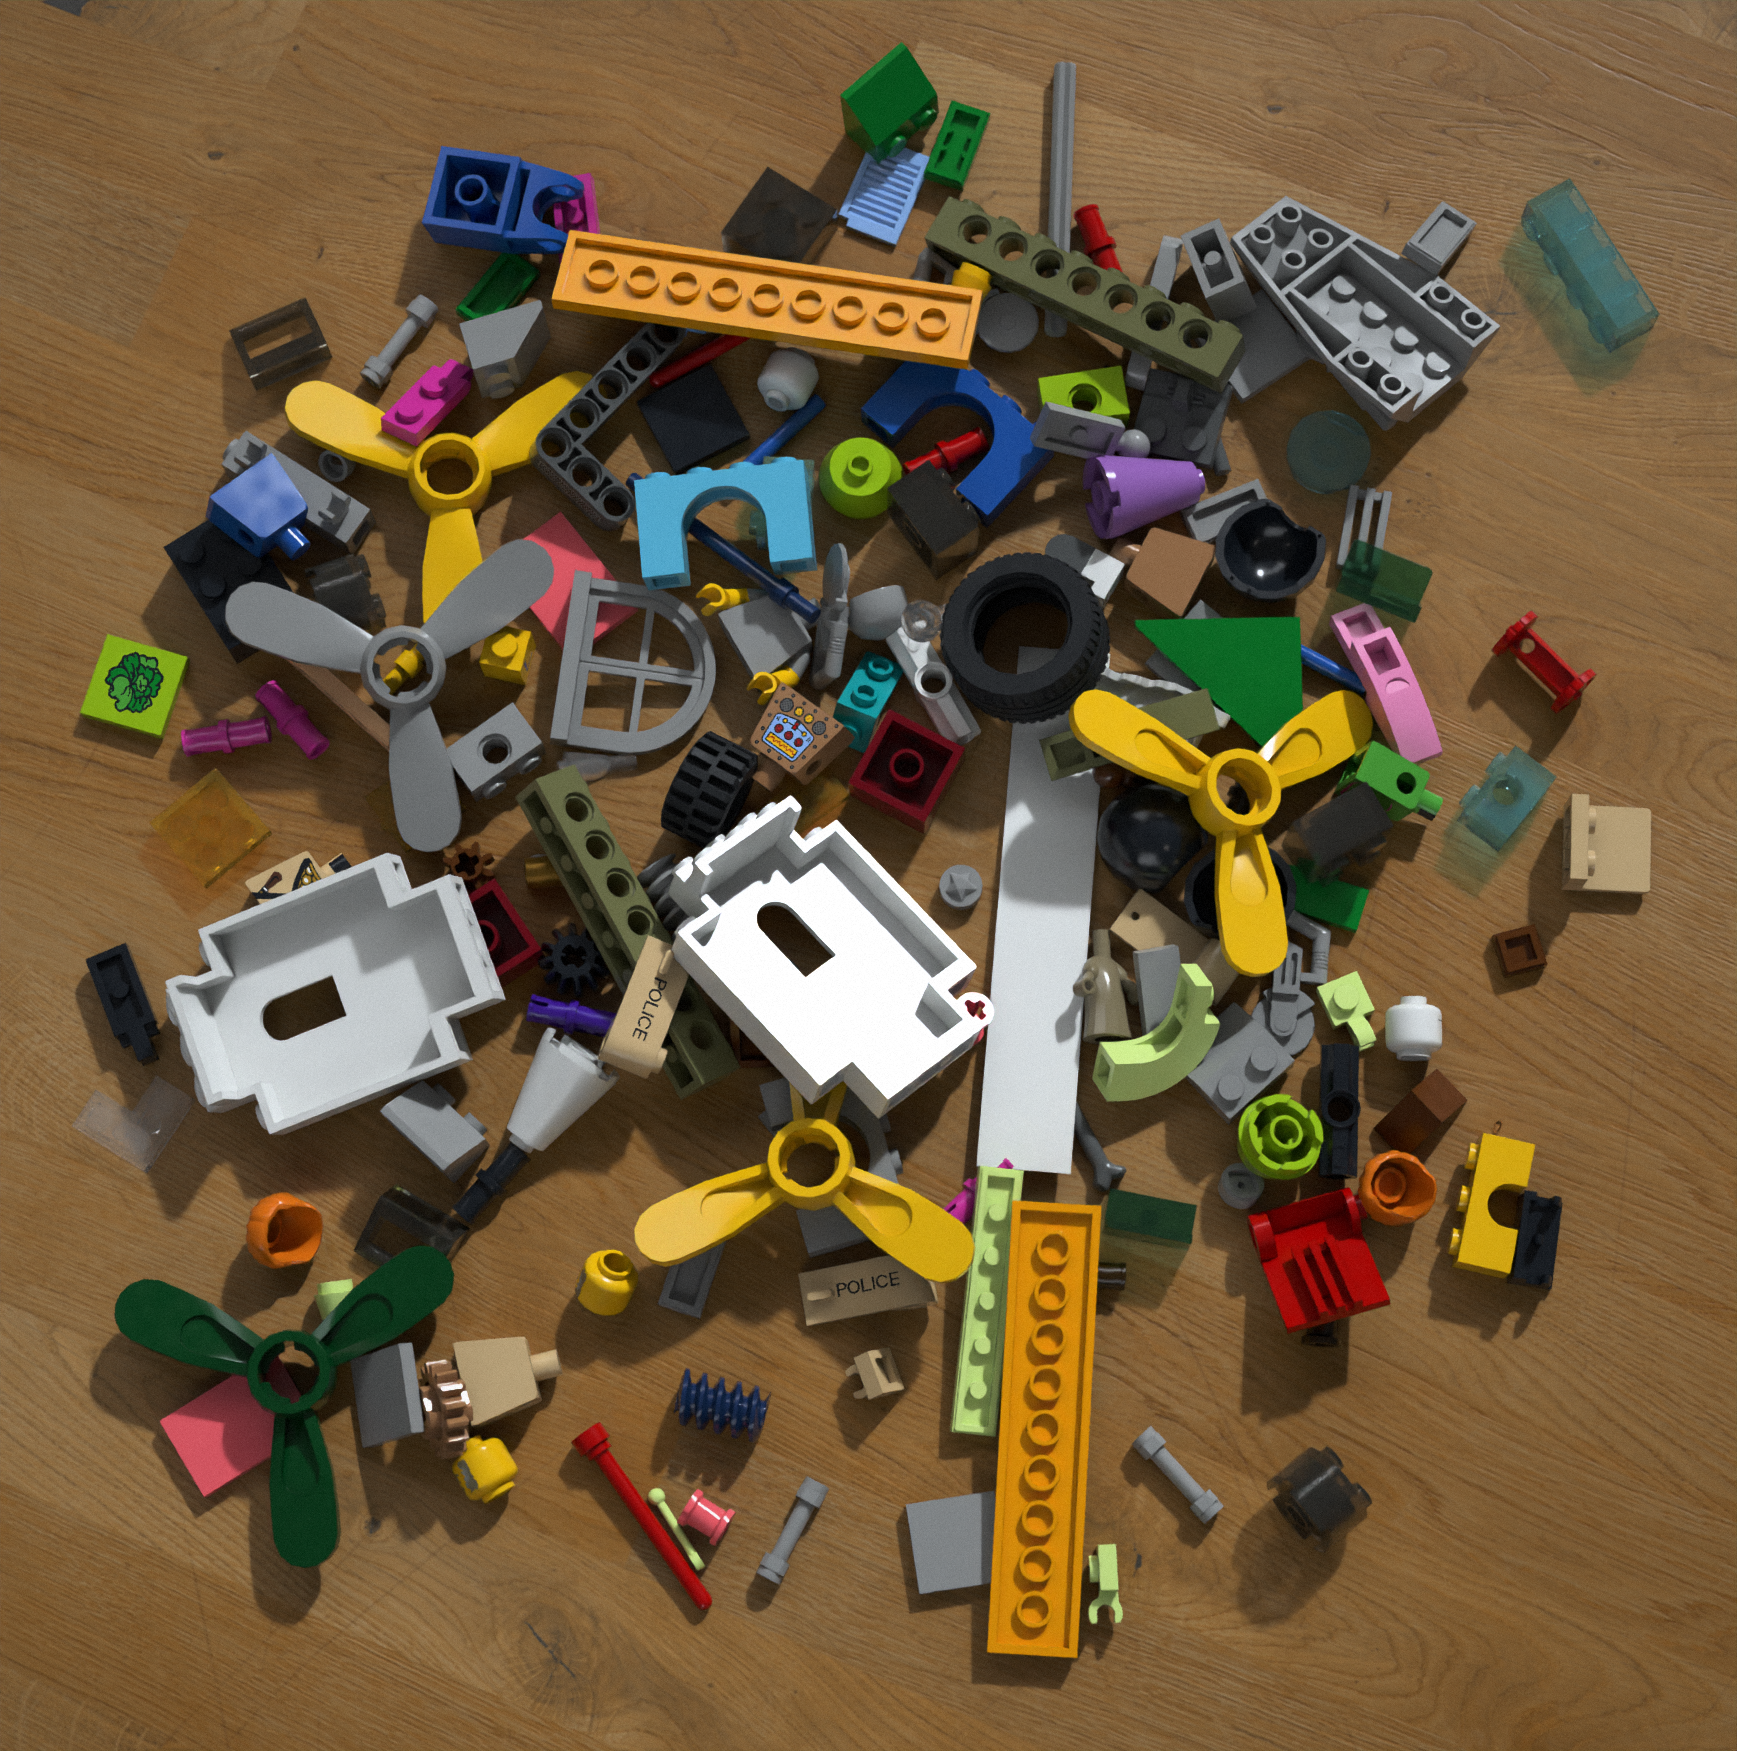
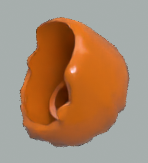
M1389 1150L1386 1153L1377 1154L1374 1158L1368 1160L1359 1178L1357 1191L1365 1211L1374 1221L1387 1226L1400 1227L1415 1222L1429 1213L1436 1200L1437 1186L1435 1178L1416 1156L1406 1152H1399L1398 1150Z
M278 1192L263 1198L251 1209L249 1221L246 1225L248 1251L258 1263L272 1269L310 1262L318 1252L322 1240L323 1220L321 1213L310 1203L302 1201L287 1192Z

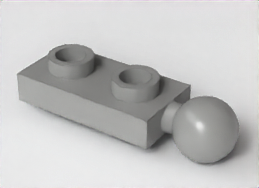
M1045 402L1030 436V440L1035 447L1086 459L1097 455L1113 456L1115 451L1118 452L1119 456L1146 458L1150 452V441L1147 435L1135 429L1124 432L1125 426L1120 419L1050 402Z

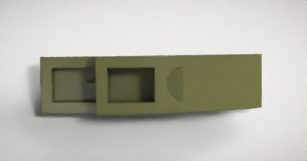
M1208 688L1138 708L1160 721L1184 740L1220 730ZM1072 730L1039 740L1051 781L1113 763L1084 746L1075 737Z

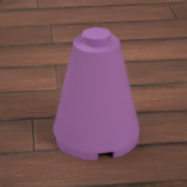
M1097 455L1088 458L1083 470V490L1091 489L1092 502L1085 503L1093 531L1099 538L1114 539L1198 503L1200 494H1203L1205 491L1203 472L1201 469H1196L1195 465L1190 461Z

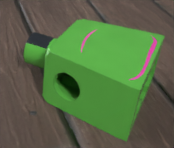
M1374 740L1350 756L1334 790V794L1394 821H1399L1412 812L1432 821L1443 802L1442 797L1424 789L1430 777L1428 771Z

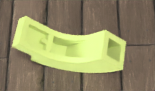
M1180 964L1170 1010L1164 1020L1154 1030L1132 1040L1099 1042L1092 1079L1107 1102L1137 1100L1158 1094L1184 1079L1209 1052L1217 1036L1220 1022L1209 1008L1214 999L1213 985L1197 964Z

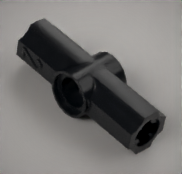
M1339 1043L1320 1046V1094L1317 1116L1323 1129V1143L1320 1148L1318 1177L1333 1180L1357 1178L1358 1117L1361 1111L1358 1100L1359 1046ZM1332 1102L1345 1104L1349 1109V1119L1343 1122L1332 1119L1328 1114V1104Z

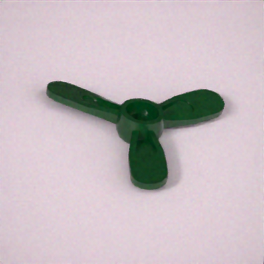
M418 1245L406 1249L355 1286L312 1334L304 1330L286 1329L263 1339L215 1305L163 1281L143 1279L129 1284L120 1293L115 1304L114 1318L120 1332L135 1344L187 1365L247 1378L251 1396L263 1410L275 1415L269 1478L274 1543L279 1555L290 1565L309 1568L320 1566L331 1559L339 1547L341 1536L335 1474L317 1412L329 1402L336 1388L338 1367L395 1339L436 1310L452 1292L455 1275L450 1261L437 1249ZM294 1346V1350L307 1354L312 1359L314 1365L320 1367L319 1376H316L314 1385L308 1393L299 1397L298 1402L291 1404L290 1399L277 1394L271 1384L265 1381V1378L275 1358L284 1353L287 1347Z

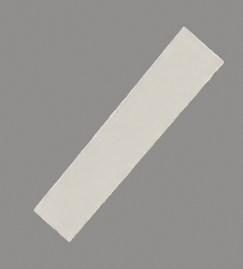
M1019 646L1017 675L1039 669L1051 661L1060 649ZM1110 653L1107 654L1109 657L1108 663L1105 664L1107 668H1109ZM1069 710L1064 715H1056V718L1052 720L1050 718L1047 719L1046 722L1037 721L1033 724L1029 722L1019 724V722L1013 723L990 994L994 1015L987 1030L976 1166L997 1168L1007 1158L1014 1167L1012 1169L1071 1174L1084 997L1076 996L1073 993V985L1082 979V969L1087 961L1100 786L1093 778V769L1051 781L1039 740L1071 730L1068 716Z

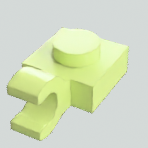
M1352 972L1317 987L1316 993L1333 1030L1346 1025L1354 1046H1359V1052L1373 1047V1042L1377 1039L1365 1017L1373 1014L1375 1009L1358 972Z
M1116 1544L1097 1545L1096 1555H1088L1090 1583L1098 1582L1099 1596L1090 1604L1088 1618L1091 1624H1097L1098 1608L1107 1605L1114 1612V1623H1120L1123 1617V1610L1118 1598Z

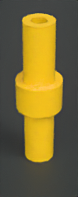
M417 643L410 651L405 649L394 661L396 666L383 679V682L391 689L389 692L391 696L408 677L413 679L424 667L422 662L425 659L416 649Z

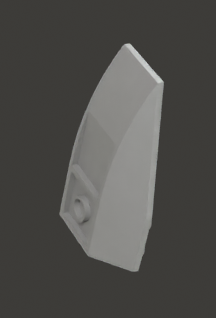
M1287 196L1231 237L1230 244L1247 269L1323 362L1391 419L1409 422L1462 379L1500 329V325L1439 276H1435L1419 265Z

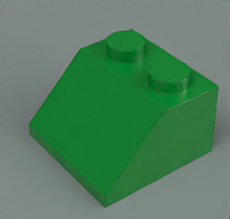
M902 42L840 94L845 133L865 152H868L877 164H880L887 156L890 158L897 156L906 146L907 140L918 130L925 131L935 122L939 113L937 92L909 49Z

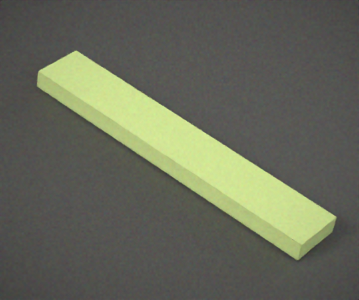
M978 1166L971 1234L975 1244L974 1261L966 1273L950 1432L996 1437L1004 1358L1012 1201H1021L1023 1170Z

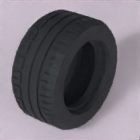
M1018 552L1013 555L1007 554L1001 558L1000 556L995 558L994 561L985 562L983 566L980 565L976 568L975 572L969 573L968 577L960 582V586L955 588L954 594L950 596L949 603L946 604L945 612L942 614L943 622L940 624L941 632L939 633L940 647L946 666L958 686L970 702L978 709H981L982 712L989 714L990 717L999 718L1001 721H1009V723L1019 722V724H1026L1029 722L1033 724L1037 721L1046 722L1049 718L1050 720L1056 718V715L1066 714L1065 712L1070 711L1071 705L1083 692L1094 690L1097 686L1096 683L1100 681L1101 673L1105 671V664L1108 663L1109 658L1107 654L1110 652L1109 644L1111 642L1108 622L1090 585L1069 564L1064 561L1061 562L1058 558H1052L1047 554L1042 555L1041 553L1031 554V552H1024L1021 554ZM1034 602L1052 605L1066 614L1068 628L1064 644L1055 657L1039 669L1016 675L998 672L985 664L983 648L987 632L999 616L1013 607Z

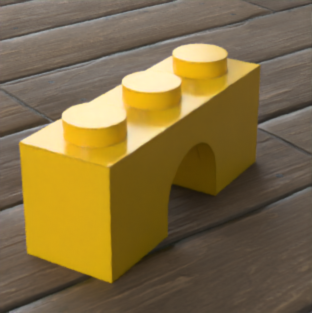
M1483 1133L1477 1139L1476 1144L1469 1143L1464 1168L1471 1170L1468 1186L1461 1185L1456 1202V1211L1463 1212L1460 1228H1452L1447 1248V1254L1454 1255L1452 1267L1503 1279L1510 1274L1519 1230L1497 1224L1489 1214L1488 1199L1494 1191L1508 1190L1521 1193L1527 1188L1535 1144Z

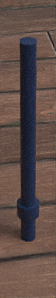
M632 473L626 480V486L635 492L634 480L644 478L637 473ZM694 518L688 531L689 534L769 593V598L781 608L786 609L789 607L810 624L817 621L821 610L801 596L798 587L786 578L778 579L698 518Z

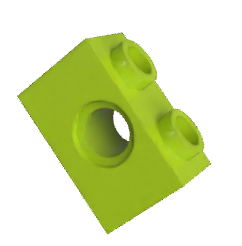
M1122 366L1038 378L1037 396L1040 413L1045 402L1074 408V403L1085 400L1092 403L1095 407L1090 411L1091 413L1120 419L1124 426L1128 427L1130 411Z

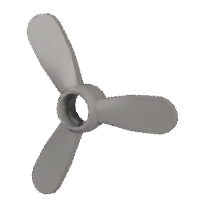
M516 539L503 544L456 585L420 629L399 625L386 628L376 636H372L321 604L268 583L260 582L242 585L230 595L225 608V622L231 635L241 643L263 652L300 664L361 674L363 686L372 699L390 710L389 775L398 830L403 840L412 848L424 852H435L453 843L460 833L462 821L452 762L429 702L436 698L444 685L447 668L445 660L496 633L545 595L553 582L554 567L547 551L531 540ZM408 641H413L417 643L416 649L423 655L427 665V673L432 674V678L429 683L423 681L414 690L399 692L398 697L391 696L389 694L391 689L383 682L380 675V665L375 663L377 655L384 656L391 648L407 645Z

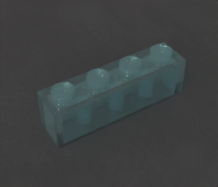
M1569 178L1529 200L1521 216L1522 228L1526 236L1532 242L1537 241L1543 250L1544 261L1549 271L1555 276H1560L1567 287L1566 295L1572 306L1577 310L1581 309L1588 319V328L1595 341L1599 344L1603 343L1609 353L1652 330L1660 315L1572 180Z

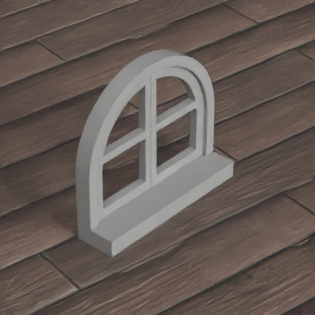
M575 570L550 745L620 755H641L664 749L689 733L699 722L709 705L716 675L715 655L710 637L695 613L682 601L659 589L648 590L647 586L592 578V572ZM599 602L646 610L639 663L591 656ZM654 613L669 620L682 633L692 653L694 671L647 664ZM589 672L636 679L629 732L581 726ZM645 680L692 687L687 700L673 717L655 728L637 732Z

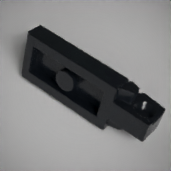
M124 943L85 959L114 1037L120 1041L122 1048L125 1049L132 1046L138 1062H142L143 1066L160 1060L151 1038L160 1034L157 1026L159 1023L129 946Z

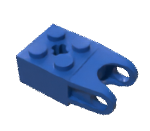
M441 146L422 224L435 243L510 254H562L565 250L568 234L542 223L543 215L550 206L556 203L582 198L585 187L581 181L569 174L522 161L521 157Z

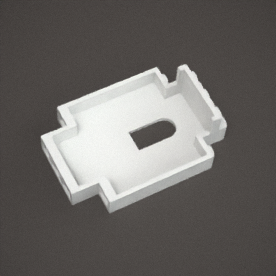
M789 796L778 805L774 802L768 804L758 815L755 812L748 814L726 837L723 834L718 835L694 859L689 856L674 868L672 872L674 877L668 895L681 907L689 918L683 921L675 930L676 939L672 951L677 962L810 1104H813L844 1081L879 1119L972 1048L982 1027L954 997L968 986L977 966L837 820L824 829L820 826L814 828L802 839L794 831L802 807L792 796ZM767 906H780L787 909L833 958L805 978L759 929L756 921L757 913Z
M390 853L382 854L198 929L202 940L199 943L200 955L205 964L209 967L211 966L212 971L197 977L179 975L165 981L167 989H165L167 993V1013L172 1023L179 1028L181 1034L180 1050L187 1065L193 1068L195 1074L194 1089L199 1103L206 1107L207 1112L224 1113L257 1099L256 1115L261 1126L268 1130L269 1135L288 1134L473 1060L459 1018L506 1000L462 877L449 874L412 889L401 857ZM333 976L346 1016L287 1040L274 1039L267 1033L264 1028L263 1016L269 1003Z

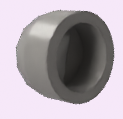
M325 450L320 455L318 461L322 474L334 482H340L351 475L356 466L355 461L344 458L329 450Z

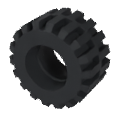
M712 731L707 732L692 746L671 783L661 811V827L703 849L718 835L723 834L726 836L737 819L754 783L752 776L758 768V755Z

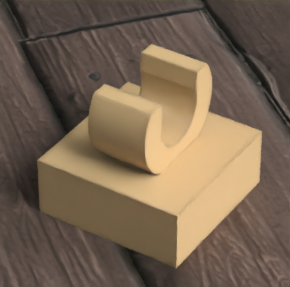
M889 1347L867 1351L854 1357L856 1365L850 1366L845 1371L847 1377L860 1374L864 1387L853 1393L856 1399L884 1397L905 1389Z

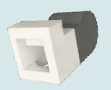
M1067 534L1051 538L1045 548V554L1052 558H1058L1061 562H1066L1083 576L1103 610L1123 576L1125 564Z

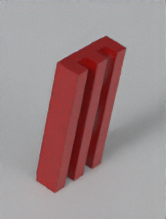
M1333 1234L1325 1236V1242L1318 1244L1316 1239L1307 1242L1308 1248L1302 1250L1299 1245L1291 1247L1292 1258L1321 1323L1364 1310L1363 1300ZM1329 1254L1350 1302L1344 1303L1323 1257L1324 1255ZM1314 1259L1334 1304L1333 1308L1327 1309L1306 1261Z

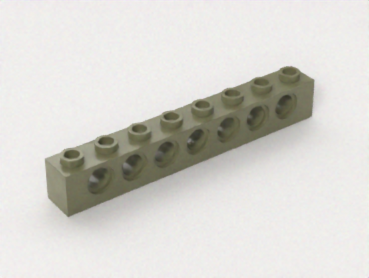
M949 196L924 237L927 247L957 268H960L962 262L975 265L992 275L990 284L1218 393H1222L1246 352L1243 335L1235 325L1224 320H1219L1218 323L1204 317L1201 310L1189 303L1176 304L1168 300L1162 291L1153 286L1145 285L1144 288L1130 282L1128 276L1115 268L1102 269L1094 265L1088 256L1079 251L1072 250L1071 253L1058 248L1052 239L1043 234L1036 233L1034 236L1022 231L1016 222L1007 217L999 216L997 219L986 214L981 206L971 200L964 199L961 202ZM982 234L987 236L985 240L978 244L969 243V240L975 235ZM1018 251L1023 253L1015 261L1004 259L1011 252ZM1047 269L1059 270L1058 274L1052 278L1041 277V274ZM1084 286L1096 288L1090 295L1081 296L1076 294ZM1121 303H1129L1133 305L1132 308L1125 313H1116L1113 311V309ZM1163 320L1170 323L1167 328L1161 331L1150 329V326L1156 321ZM1195 338H1203L1207 341L1204 346L1196 349L1186 346L1189 341Z
M574 764L535 779L515 798L624 995L646 937L649 935L673 945L670 934L662 925L651 905L649 896L643 890L634 874L627 856L623 854L611 832L608 821L600 812L589 792L587 783L582 779ZM689 974L661 1048L668 1050L662 1067L680 1100L719 1083L740 1068L732 1047L727 1043L713 1017L711 1009L706 1005L693 978Z

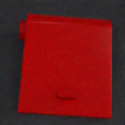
M1349 1187L1247 1216V1225L1255 1252L1288 1334L1391 1305L1389 1295L1362 1233L1361 1220L1367 1219V1212L1360 1201L1359 1194L1353 1195ZM1333 1234L1363 1300L1364 1310L1321 1323L1292 1258L1291 1247L1299 1245L1302 1250L1308 1248L1307 1242L1316 1239L1317 1243L1321 1244L1325 1242V1236ZM1329 1254L1324 1255L1323 1257L1344 1303L1350 1302ZM1314 1259L1306 1261L1327 1309L1333 1308L1334 1304Z

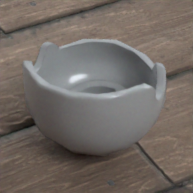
M898 585L881 587L852 598L849 602L850 615L847 624L849 630L861 639L879 641L889 637L895 630L904 626L909 617V605L904 587Z

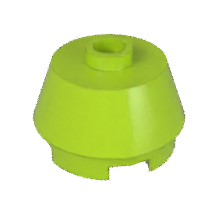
M852 438L837 444L827 453L819 471V485L825 500L836 511L855 519L872 518L888 509L897 499L903 483L902 467L895 453L885 444L870 438Z
M1276 1094L1259 1098L1252 1102L1242 1114L1238 1129L1237 1150L1246 1168L1257 1176L1268 1179H1295L1311 1170L1319 1157L1321 1144L1323 1143L1321 1122L1312 1109L1308 1112L1301 1104L1290 1099L1293 1096Z

